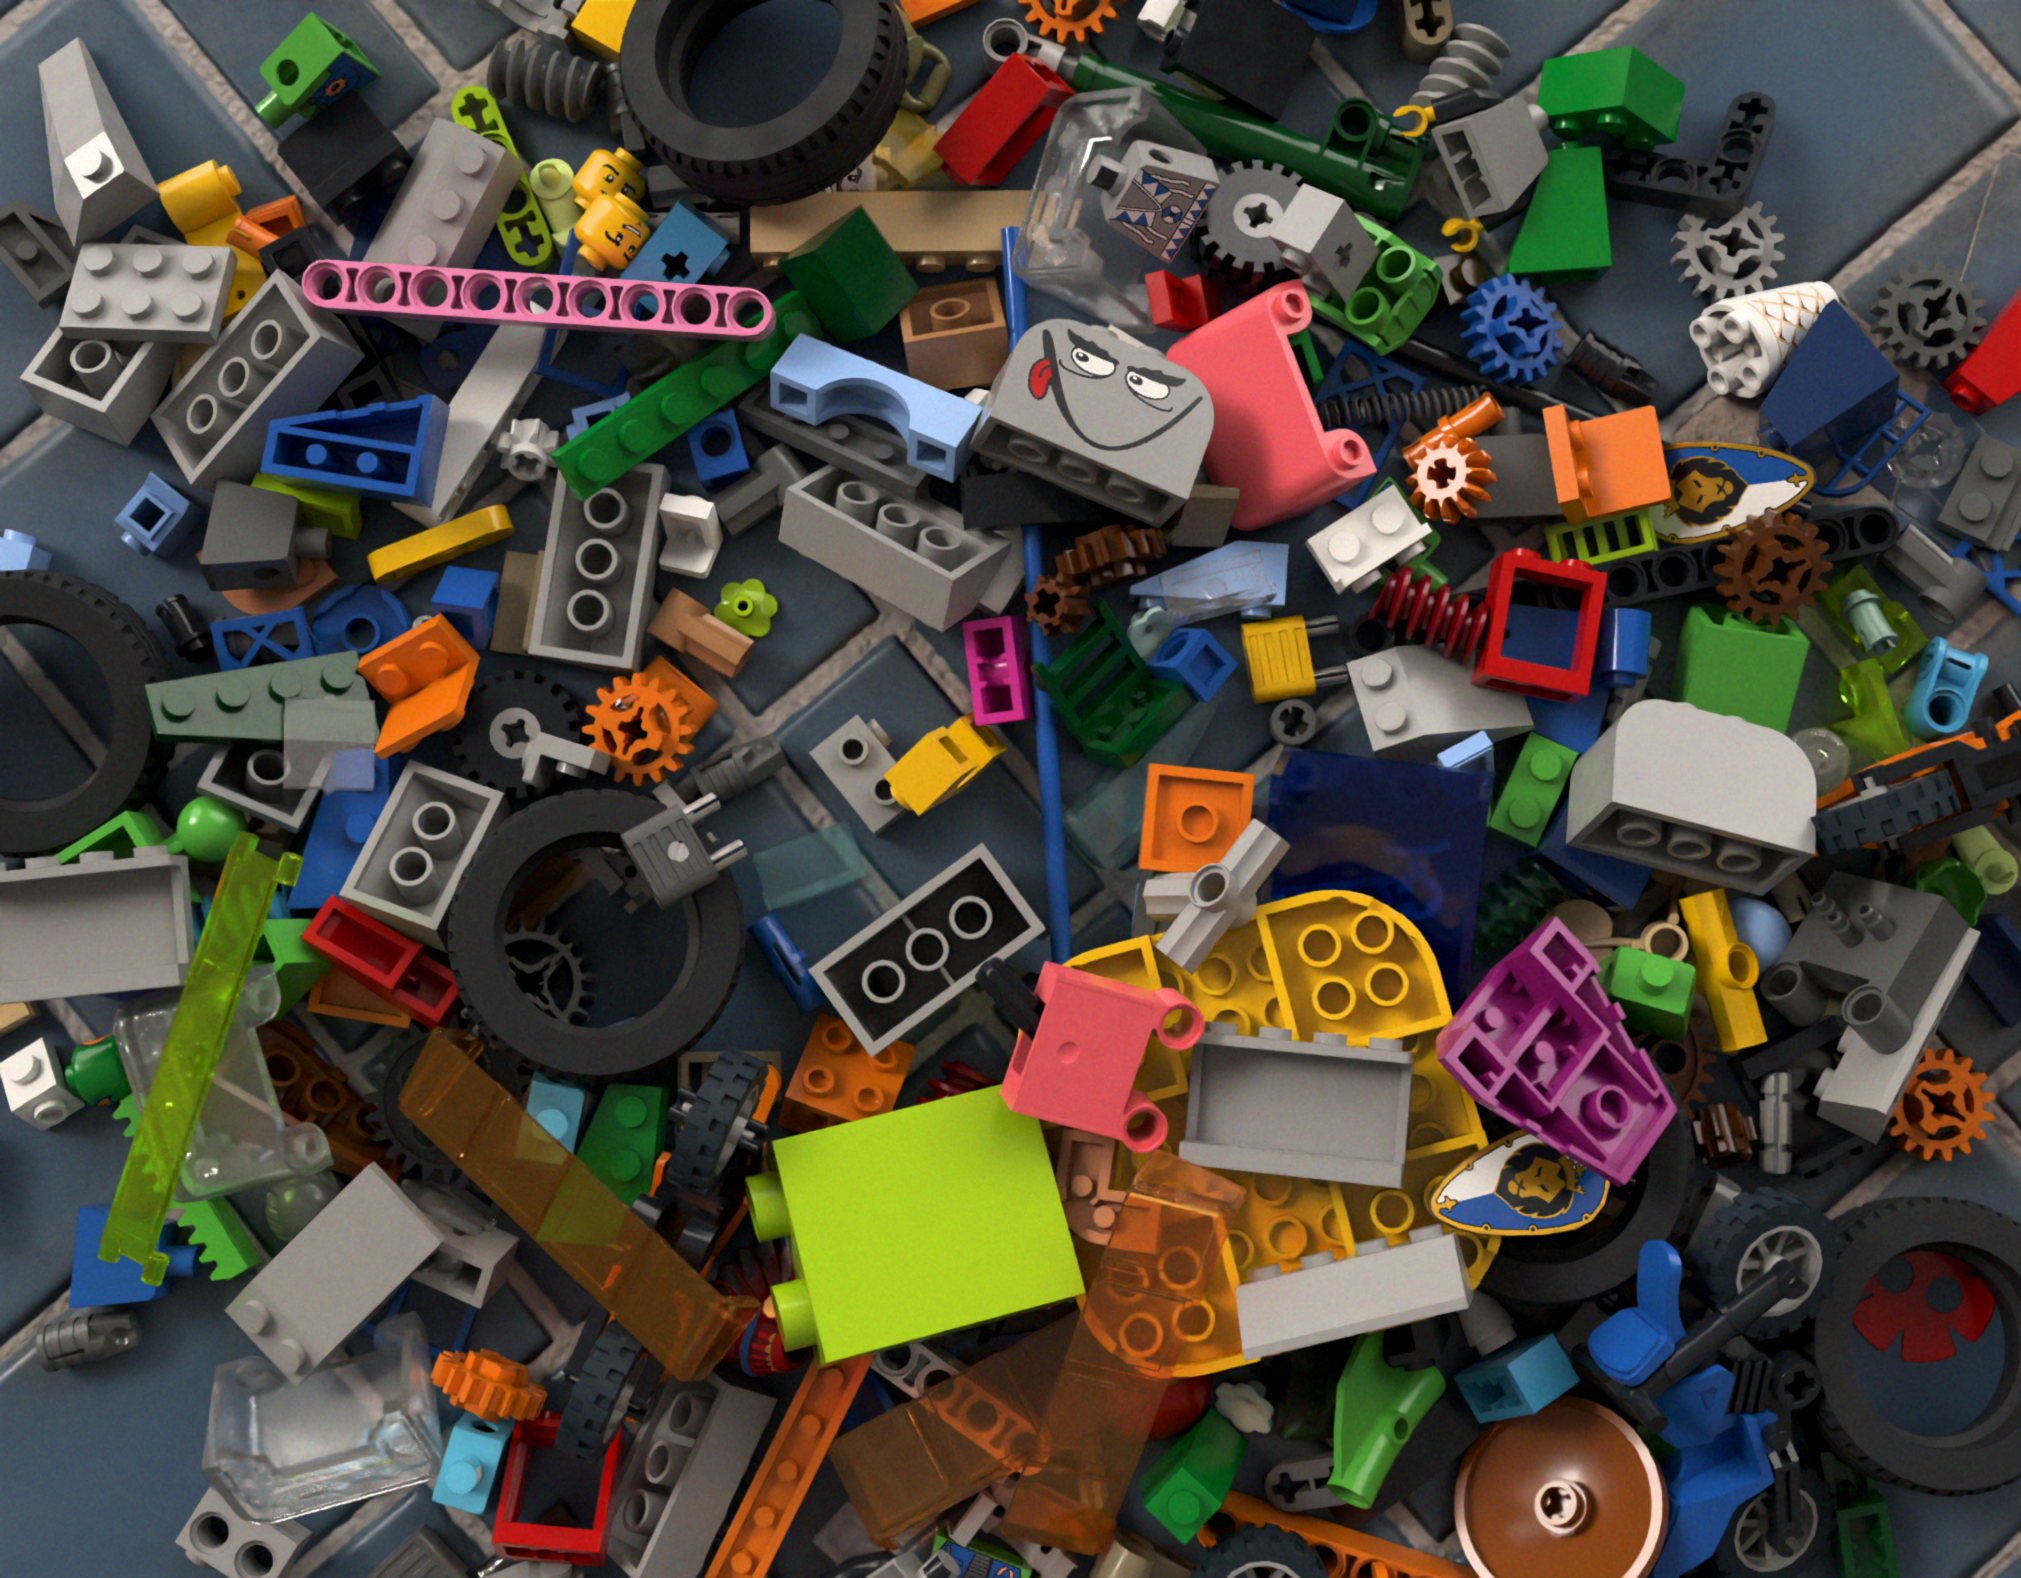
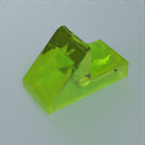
M1877 657L1841 668L1842 679L1839 682L1841 696L1845 704L1849 708H1853L1855 718L1819 728V731L1878 762L1906 752L1907 748Z

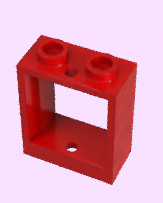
M1012 52L932 148L943 159V162L940 164L941 169L948 177L961 186L967 183L976 187L979 185L999 187L1076 97L1077 93L1042 59Z
M1515 548L1509 550V553L1504 552L1491 564L1485 603L1489 605L1488 617L1478 639L1471 684L1574 705L1588 696L1608 573L1591 570L1592 565L1582 560L1564 559L1560 563L1540 559V553L1529 549ZM1514 577L1583 591L1570 671L1500 656Z
M540 1411L539 1416L534 1421L527 1418L524 1421L515 1419L491 1540L498 1558L604 1568L626 1445L622 1426L620 1425L618 1434L614 1441L610 1442L606 1452L593 1530L518 1523L533 1447L554 1448V1442L557 1439L555 1438L556 1431L562 1420H560L561 1415L549 1411Z

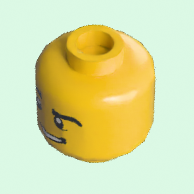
M618 147L614 154L605 149L594 150L573 178L572 189L577 195L573 202L586 212L599 195L606 194L614 197L617 192H620L638 205L647 191V183L639 174L643 164L621 147Z
M617 192L614 197L606 194L599 195L574 227L576 238L583 244L578 250V254L601 272L607 265L616 270H625L651 237V231L646 225L650 217L637 204L620 192Z

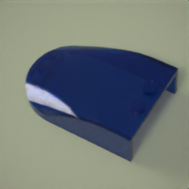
M1284 747L1271 773L1267 827L1283 838L1291 847L1262 883L1260 905L1314 891L1346 890L1374 897L1373 899L1388 905L1400 914L1402 913L1421 932L1429 944L1440 969L1451 1012L1454 1016L1466 1001L1496 773Z

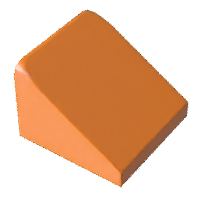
M296 194L248 210L246 214L247 219L278 237H282L300 226H305L308 230Z

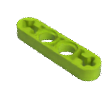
M476 85L467 86L459 90L452 99L451 104L455 123L505 147L521 160L500 107L495 99L491 97L488 90ZM478 101L481 107H486L482 110V116L490 131L483 132L482 134L473 118L468 115L470 113L469 104ZM524 168L513 190H519L526 194V205L523 210L516 214H507L502 211L496 224L512 259L521 266H537L535 272H540L548 268L554 261L556 246L551 239V231L532 191ZM505 224L514 228L508 232ZM527 224L536 242H544L537 247L538 256L530 258L526 252L517 253L516 246L522 243L521 232L518 229L520 226Z

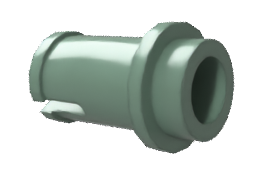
M1866 589L1852 592L1841 602V619L1844 623L1852 625L1868 656H1883L1896 647L1894 644L1899 643V637L1892 630L1880 610L1882 602L1879 596L1871 594Z

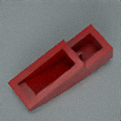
M332 894L300 936L304 943L352 979L439 1035L462 1004V1001L456 998L458 990L451 969L423 954L420 945Z

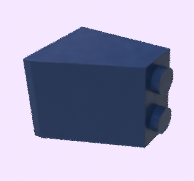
M1836 299L1825 305L1759 408V430L1757 431L1759 446L1771 447L1791 454L1811 465L1813 469H1816L1893 418L1900 374Z
M1569 779L1559 795L1537 847L1525 850L1520 859L1584 900L1592 901L1602 907L1608 914L1632 911L1654 868L1566 845L1570 791Z

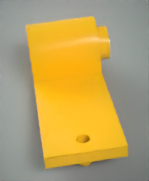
M212 159L167 179L156 186L161 194L159 197L175 226L185 236L188 245L231 247L238 260L222 323H225L237 316L269 277L262 261L225 242L229 232H233V230L251 240L252 238L233 227L239 215L242 214L236 199V195L242 193L235 174L229 165L220 167Z

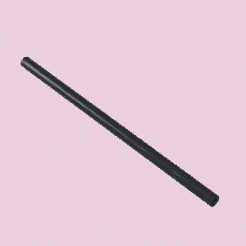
M1249 289L1247 295L1256 297L1257 290ZM1312 312V322L1362 342L1348 331ZM1413 335L1408 338L1404 345L1388 353L1467 387L1474 385L1479 389L1484 384L1487 389H1483L1482 393L1489 391L1494 398L1544 418L1542 409L1561 404L1564 405L1570 421L1579 420L1584 422L1604 417L1602 414L1527 383L1516 388L1512 387L1510 381L1501 385L1495 384V371L1482 375L1480 373V363ZM1662 440L1663 447L1671 444ZM1802 498L1799 502L1782 512V517L1784 518L1790 512L1802 517V520H1806L1812 502Z

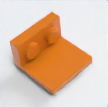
M1563 404L1542 409L1558 503L1569 526L1671 502L1672 493L1657 414L1653 406H1645L1584 422L1579 420L1570 421Z
M442 613L364 655L360 659L357 670L390 704L374 753L381 760L398 751L400 753L411 751L424 737L439 729L443 732L450 730L465 715L464 708L469 692L475 683L474 676L480 656Z
M820 1013L784 1096L778 1125L803 1134L892 1112L913 1059L915 1047L897 1040L871 1058L844 1020L826 1013Z

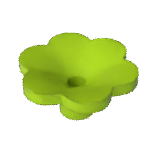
M748 579L742 584L730 582L721 589L722 601L714 609L715 618L747 637L751 635L762 638L770 632V619L777 613L778 603L772 595L766 594L762 582L757 579ZM742 604H748V608L745 611L740 610Z

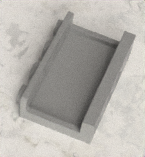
M167 845L133 848L134 858L114 860V851L80 853V863L60 865L59 856L25 859L26 869L7 871L6 862H0V1005L197 985L198 978L187 856L168 854Z
M1205 1021L1203 1034L1199 1041L1193 1045L1185 1140L1180 1141L1178 1164L1401 1188L1404 1185L1415 1052L1402 1051L1403 1040L1369 1037V1048L1347 1046V1035L1314 1032L1313 1042L1291 1040L1292 1029L1259 1026V1037L1237 1035L1238 1024Z

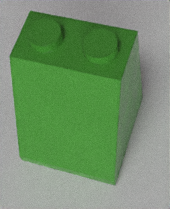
M1685 597L1670 702L1690 703L1700 710L1722 716H1738L1745 719L1748 723L1767 727L1785 735L1810 641L1796 624L1782 613L1778 626H1772L1764 622L1763 617L1756 624L1743 618L1744 611L1736 613L1730 610L1726 603Z

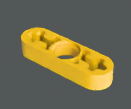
M494 505L377 549L370 553L366 559L375 583H389L503 540L513 534L515 529L506 506Z

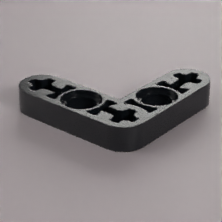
M1748 92L1736 97L1729 106L1708 162L1638 149L1618 148L1611 150L1602 158L1605 194L1618 200L1715 218H1728L1737 215L1743 210L1748 201L1774 131L1776 115L1774 100L1760 92ZM1750 116H1755L1751 131L1744 129V121H1747ZM1732 149H1744L1751 153V156L1744 160H1732L1724 154ZM1622 171H1627L1624 176H1619ZM1646 174L1650 175V182H1645ZM1667 177H1679L1687 182L1684 186L1676 189H1668L1659 184L1661 180ZM1724 178L1732 180L1731 189L1726 192V195H1721L1720 192L1724 185Z

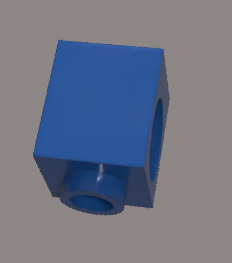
M720 407L686 431L699 482L705 491L731 485L752 471L741 427L733 409L724 412L723 407ZM723 435L731 439L729 450L722 456L712 457L705 453L707 442L714 436Z
M448 565L431 600L432 618L442 613L472 648L484 650L494 627L499 597V573Z
M1175 627L1145 665L1156 678L1185 683L1195 698L1193 701L1208 703L1238 666V663L1207 629Z

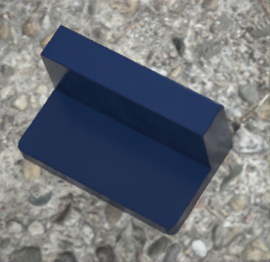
M2002 913L1980 914L1977 918V924L1972 928L1981 932L1964 978L2004 1028H2012L2021 1021V935Z

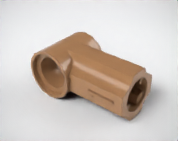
M672 587L646 629V632L683 655L687 652L720 674L734 680L750 658L756 644L755 641L710 615L711 611L704 605Z

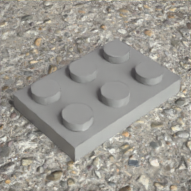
M82 243L58 327L66 339L216 344L238 259L231 247Z

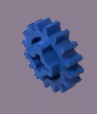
M1507 273L1499 278L1494 277L1477 286L1478 291L1468 295L1466 298L1471 308L1462 312L1460 318L1470 324V329L1461 333V338L1473 343L1474 347L1467 354L1469 359L1480 357L1483 361L1480 373L1485 375L1495 371V384L1501 385L1510 381L1513 388L1534 382L1548 375L1547 369L1556 366L1559 362L1553 352L1563 348L1564 343L1555 337V331L1563 328L1562 322L1552 320L1551 313L1557 307L1555 302L1545 305L1542 301L1545 289L1540 286L1531 291L1529 277L1523 276L1515 280L1511 273Z

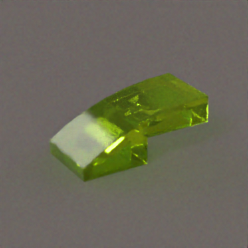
M1850 562L1826 583L1828 585L1827 591L1818 590L1813 595L1842 631L1886 674L1892 675L1929 642L1900 602H1890L1864 566L1859 562ZM1866 589L1881 599L1882 605L1880 610L1892 630L1899 637V643L1894 644L1896 647L1889 653L1879 657L1868 656L1852 625L1844 623L1841 619V602L1854 591Z

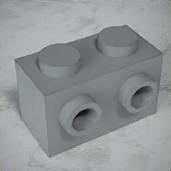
M857 714L810 751L809 754L873 834L878 836L909 810L896 801L890 791L891 784L883 777L897 763L885 749L892 743V740L874 718L865 724Z

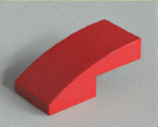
M1164 269L1144 275L1154 326L1169 331L1189 334L1222 315L1216 283L1203 275L1197 274L1179 279Z

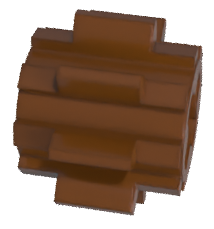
M1059 572L1056 579L1046 575L1037 576L1038 582L1033 584L1035 589L1032 593L1024 595L1025 601L1029 602V611L1026 612L1028 615L1026 618L1027 622L1038 623L1037 626L1043 627V636L1057 637L1060 629L1065 634H1078V627L1082 625L1080 622L1082 618L1092 614L1091 608H1087L1086 599L1090 598L1088 595L1089 587H1081L1074 583V576L1071 573Z
M1727 1102L1717 1105L1715 1103L1708 1105V1107L1702 1110L1698 1109L1694 1113L1695 1118L1691 1123L1693 1129L1691 1133L1695 1156L1702 1155L1705 1167L1710 1166L1713 1170L1731 1169L1750 1161V1156L1753 1155L1752 1150H1754L1752 1143L1758 1141L1752 1117H1743L1740 1106L1735 1107L1733 1103Z

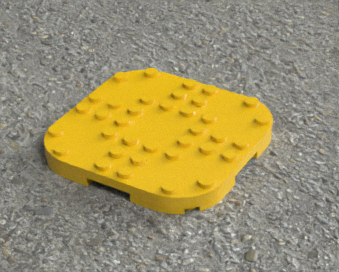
M1320 890L1259 905L1256 907L1253 917L1244 926L1225 931L1192 975L1155 947L1165 932L1151 936L1145 935L1099 947L1073 957L1062 964L1066 967L1151 991L1161 988H1173L1181 992L1198 1008L1203 1015L1204 1023L1205 1021L1238 1024L1237 1035L1259 1037V1026L1292 1029L1291 1040L1313 1042L1314 1032L1347 1035V1046L1369 1048V1037L1403 1040L1402 1051L1415 1052L1404 1185L1401 1188L1178 1164L1180 1141L1185 1140L1193 1046L1182 1051L1172 1050L1164 1046L1152 1033L1150 1034L1131 1089H1137L1145 1093L1164 1114L1168 1123L1167 1136L1157 1149L1148 1153H1136L1128 1149L1120 1140L1113 1190L1161 1196L1165 1199L1158 1254L1098 1246L1080 1238L1068 1226L1086 1291L1085 1294L1076 1298L1078 1307L1086 1323L1101 1343L1110 1351L1138 1366L1139 1369L1162 1376L1194 1377L1261 1361V1358L1269 1357L1264 1356L1245 1361L1242 1352L1235 1287L1241 1282L1249 1280L1247 1270L1279 1263L1281 1272L1302 1267L1301 1257L1326 1250L1333 1251L1334 1259L1356 1254L1354 1244L1386 1237L1388 1246L1410 1241L1408 1235L1410 1230L1438 1223L1441 1224L1443 1233L1456 1230L1473 1291L1481 1283L1480 1281L1488 1270L1495 1254L1497 1255L1502 1236L1477 1235L1454 1229L1435 1220L1428 1210L1429 1196L1440 1180L1458 1163L1489 1144L1485 1130L1482 1129L1475 1100L1437 1060L1436 1037L1453 1015L1436 958L1421 932L1409 919L1388 905L1373 899L1374 897L1346 890ZM1182 1009L1170 1012L1164 1020L1163 1028H1169L1178 1023L1181 1018ZM1146 1112L1134 1115L1130 1119L1127 1129H1134L1140 1126L1146 1118ZM1039 1119L1056 1179L1063 1128L1080 1129ZM1425 1319L1416 1320V1321H1412V1322H1408V1323H1404V1324H1399V1325H1395V1326H1391V1327H1387V1328H1383V1329H1378V1330L1370 1331V1332H1368V1334L1374 1333V1332H1378V1331H1382V1330H1386V1329H1390V1328H1394V1327H1398V1326H1402V1325H1406V1324H1410V1323H1414V1322H1418V1321H1422V1320H1425Z

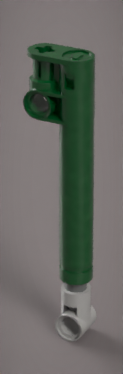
M1001 18L993 21L988 25L983 35L984 65L992 76L1009 57L999 56L993 51L994 47L1004 42L1011 43L1017 47L1016 53L1040 58L1048 64L1077 93L1076 97L1071 101L1072 103L1083 107L1086 105L1090 106L1093 111L1230 163L1242 161L1243 167L1246 169H1250L1252 160H1263V169L1271 171L1274 162L1284 166L1282 175L1289 178L1295 171L1303 178L1301 186L1305 183L1344 199L1350 208L1368 213L1375 218L1394 225L1397 224L1432 136L1431 129L1428 128L1417 137L1399 136V133L1410 130L1392 124V118L1378 113L1369 101L1354 97L1346 99L1338 105L1324 140L1320 141L1114 62L1108 61L1106 63L1102 61L1101 57L1085 51L1080 59L1067 55V47L1027 33L1022 24L1014 19ZM1349 120L1355 121L1362 126L1364 134L1359 136L1349 135L1344 132L1341 123Z

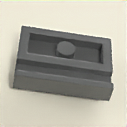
M1981 433L1975 441L1933 527L1980 548L1982 546L1996 551L1995 555L2003 558L2009 551L2021 527V450Z

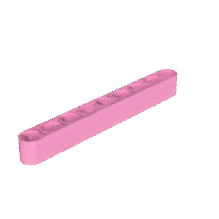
M328 259L318 260L309 265L303 273L301 281L305 296L314 305L329 312L344 315L756 342L765 339L774 330L776 324V313L767 297L758 290L743 287ZM339 274L342 279L341 292L337 297L326 300L323 295L324 282L328 277ZM385 278H392L395 284L394 295L389 301L378 304L374 294L376 285ZM444 281L448 289L446 300L437 307H430L426 298L429 287L436 282ZM488 285H497L501 294L499 303L491 310H481L478 303L480 292ZM539 289H550L553 293L552 306L543 314H534L530 307L532 295ZM592 292L603 293L606 299L603 312L597 317H585L582 312V303L585 297ZM648 295L655 296L658 300L659 308L654 318L648 321L636 320L634 306L638 299ZM696 299H705L711 304L710 317L702 324H689L685 315L688 305ZM751 302L762 305L764 316L759 325L747 329L738 324V311L743 305Z

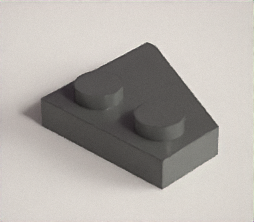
M15 198L0 209V261L44 310L68 293L80 251L74 248L59 216L44 215L37 207ZM104 236L103 239L99 238L94 243L116 242L113 239Z

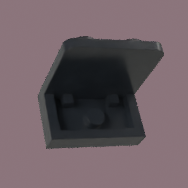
M355 90L345 92L280 142L277 148L279 156L338 227L362 211L370 201L389 186L401 180L409 171L414 161L390 129H387Z

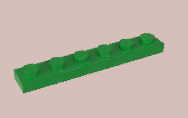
M792 290L771 304L776 313V324L774 330L765 339L756 342L716 341L551 453L552 459L575 498L582 501L587 500L768 375L799 333L817 340L823 337L824 334L802 292ZM764 310L740 326L747 329L756 327L763 320Z

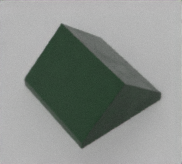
M861 204L777 262L796 290L802 292L810 309L837 345L877 334L920 291V286Z

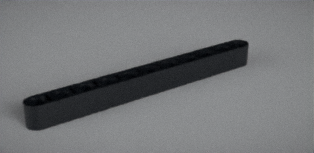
M1868 506L1802 520V524L1807 522L1819 528L1817 534L1825 542L1829 543L1830 546L1825 555H1820V559L1832 563L1833 566L1868 559L1890 548L1897 541L1900 533L1899 522L1896 516L1889 509L1882 506ZM1861 522L1869 524L1876 533L1874 544H1870L1862 538L1859 528ZM1774 535V538L1780 541L1781 545L1785 543L1793 545L1796 543L1788 535ZM1731 536L1592 565L1591 570L1608 573L1602 610L1610 608L1635 609L1715 592L1716 587L1726 579L1724 576L1717 575L1711 570L1709 565L1710 554H1718L1726 560V556L1719 553L1716 549L1718 545L1731 547L1734 539ZM1660 564L1670 565L1676 570L1678 574L1676 587H1670L1661 581L1659 577ZM1772 571L1767 573L1769 577L1773 575ZM1610 574L1622 576L1627 581L1629 586L1627 597H1619L1611 592L1608 586ZM1527 579L1513 581L1511 595L1523 597L1529 606L1580 612L1583 591L1576 590L1579 595L1577 608L1566 607L1560 602L1558 597L1559 586ZM1487 587L1464 592L1469 595L1470 607L1474 608L1481 601L1485 602ZM1461 593L1450 595L1449 602L1451 603ZM1385 611L1372 622L1367 620L1370 612L1358 616L1346 629L1343 636V648L1346 655L1352 661L1390 648L1422 645L1425 640L1415 638L1411 640L1406 639L1407 622L1403 620L1392 631L1386 629L1388 613ZM1370 627L1379 633L1381 646L1378 650L1368 651L1359 645L1356 637L1359 628ZM1439 639L1436 643H1445V641Z

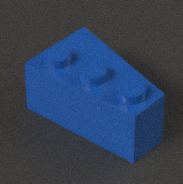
M434 394L417 396V399L402 402L389 404L378 402L368 404V407L341 412L329 410L270 420L260 472L281 484L432 508L450 407Z
M374 750L336 751L286 909L301 911L320 910L331 894L342 900L339 893L404 770V755L396 752L381 760L374 753Z

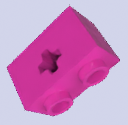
M1008 615L962 623L976 726L1035 719L1027 616Z

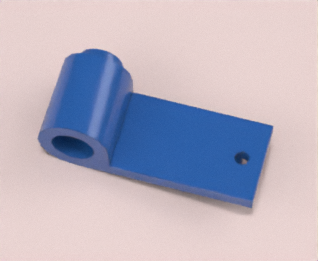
M1509 603L1500 656L1570 671L1580 612ZM1610 608L1601 611L1591 677L1604 678V686L1619 689L1635 688L1636 680L1646 679L1652 615L1649 612L1627 608Z

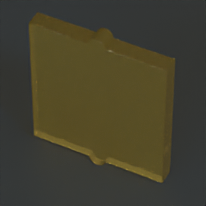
M900 106L895 115L896 118L887 130L888 132L871 153V162L876 166H881L900 185L908 189L942 171L940 164L943 162V159L932 149L942 136L936 132L937 128L934 125H928L915 112Z

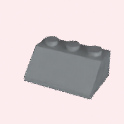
M409 759L339 893L340 898L402 936L447 953L449 914L459 879L481 843L502 822L513 815L505 793Z

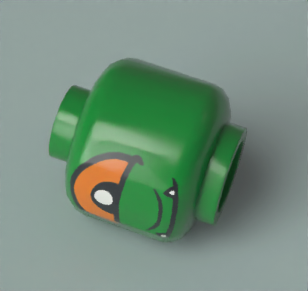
M113 1033L78 1045L73 1051L71 1065L66 1066L65 1069L66 1082L72 1094H80L87 1104L91 1106L103 1107L120 1102L135 1091L143 1089L145 1081L151 1076V1065L149 1057L138 1055L141 1043L137 1042V1040L133 1041L123 1033Z

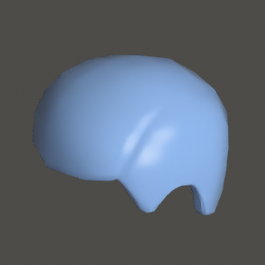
M1747 897L1727 901L1739 942L1748 945L1758 960V979H1760L1770 966L1778 962L1793 937L1791 928L1786 918L1775 907L1764 901Z

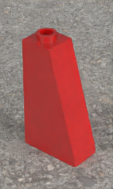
M2021 286L1978 337L1981 340L1980 343L1970 351H1967V357L1959 361L1940 383V386L1950 393L1951 401L1966 412H1974L1976 415L1981 416L2021 390Z

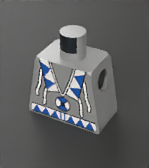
M1144 140L1134 141L1120 163L1102 154H1098L1092 160L1086 176L1088 184L1103 190L1100 202L1106 222L1168 264H1171L1221 185L1212 159Z

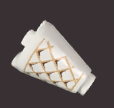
M1822 281L1814 283L1803 282L1722 299L1704 309L1701 316L1691 322L1690 335L1695 344L1699 346L1701 357L1708 368L1707 379L1712 389L1720 395L1731 392L1736 396L1752 398L1770 389L1786 368L1825 305L1833 299H1836L1839 303L1835 291Z

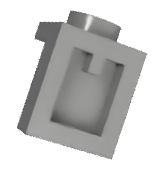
M538 731L535 741L529 743L522 758V770L524 771L522 782L548 790L555 770L585 780L588 770L606 775L612 755Z

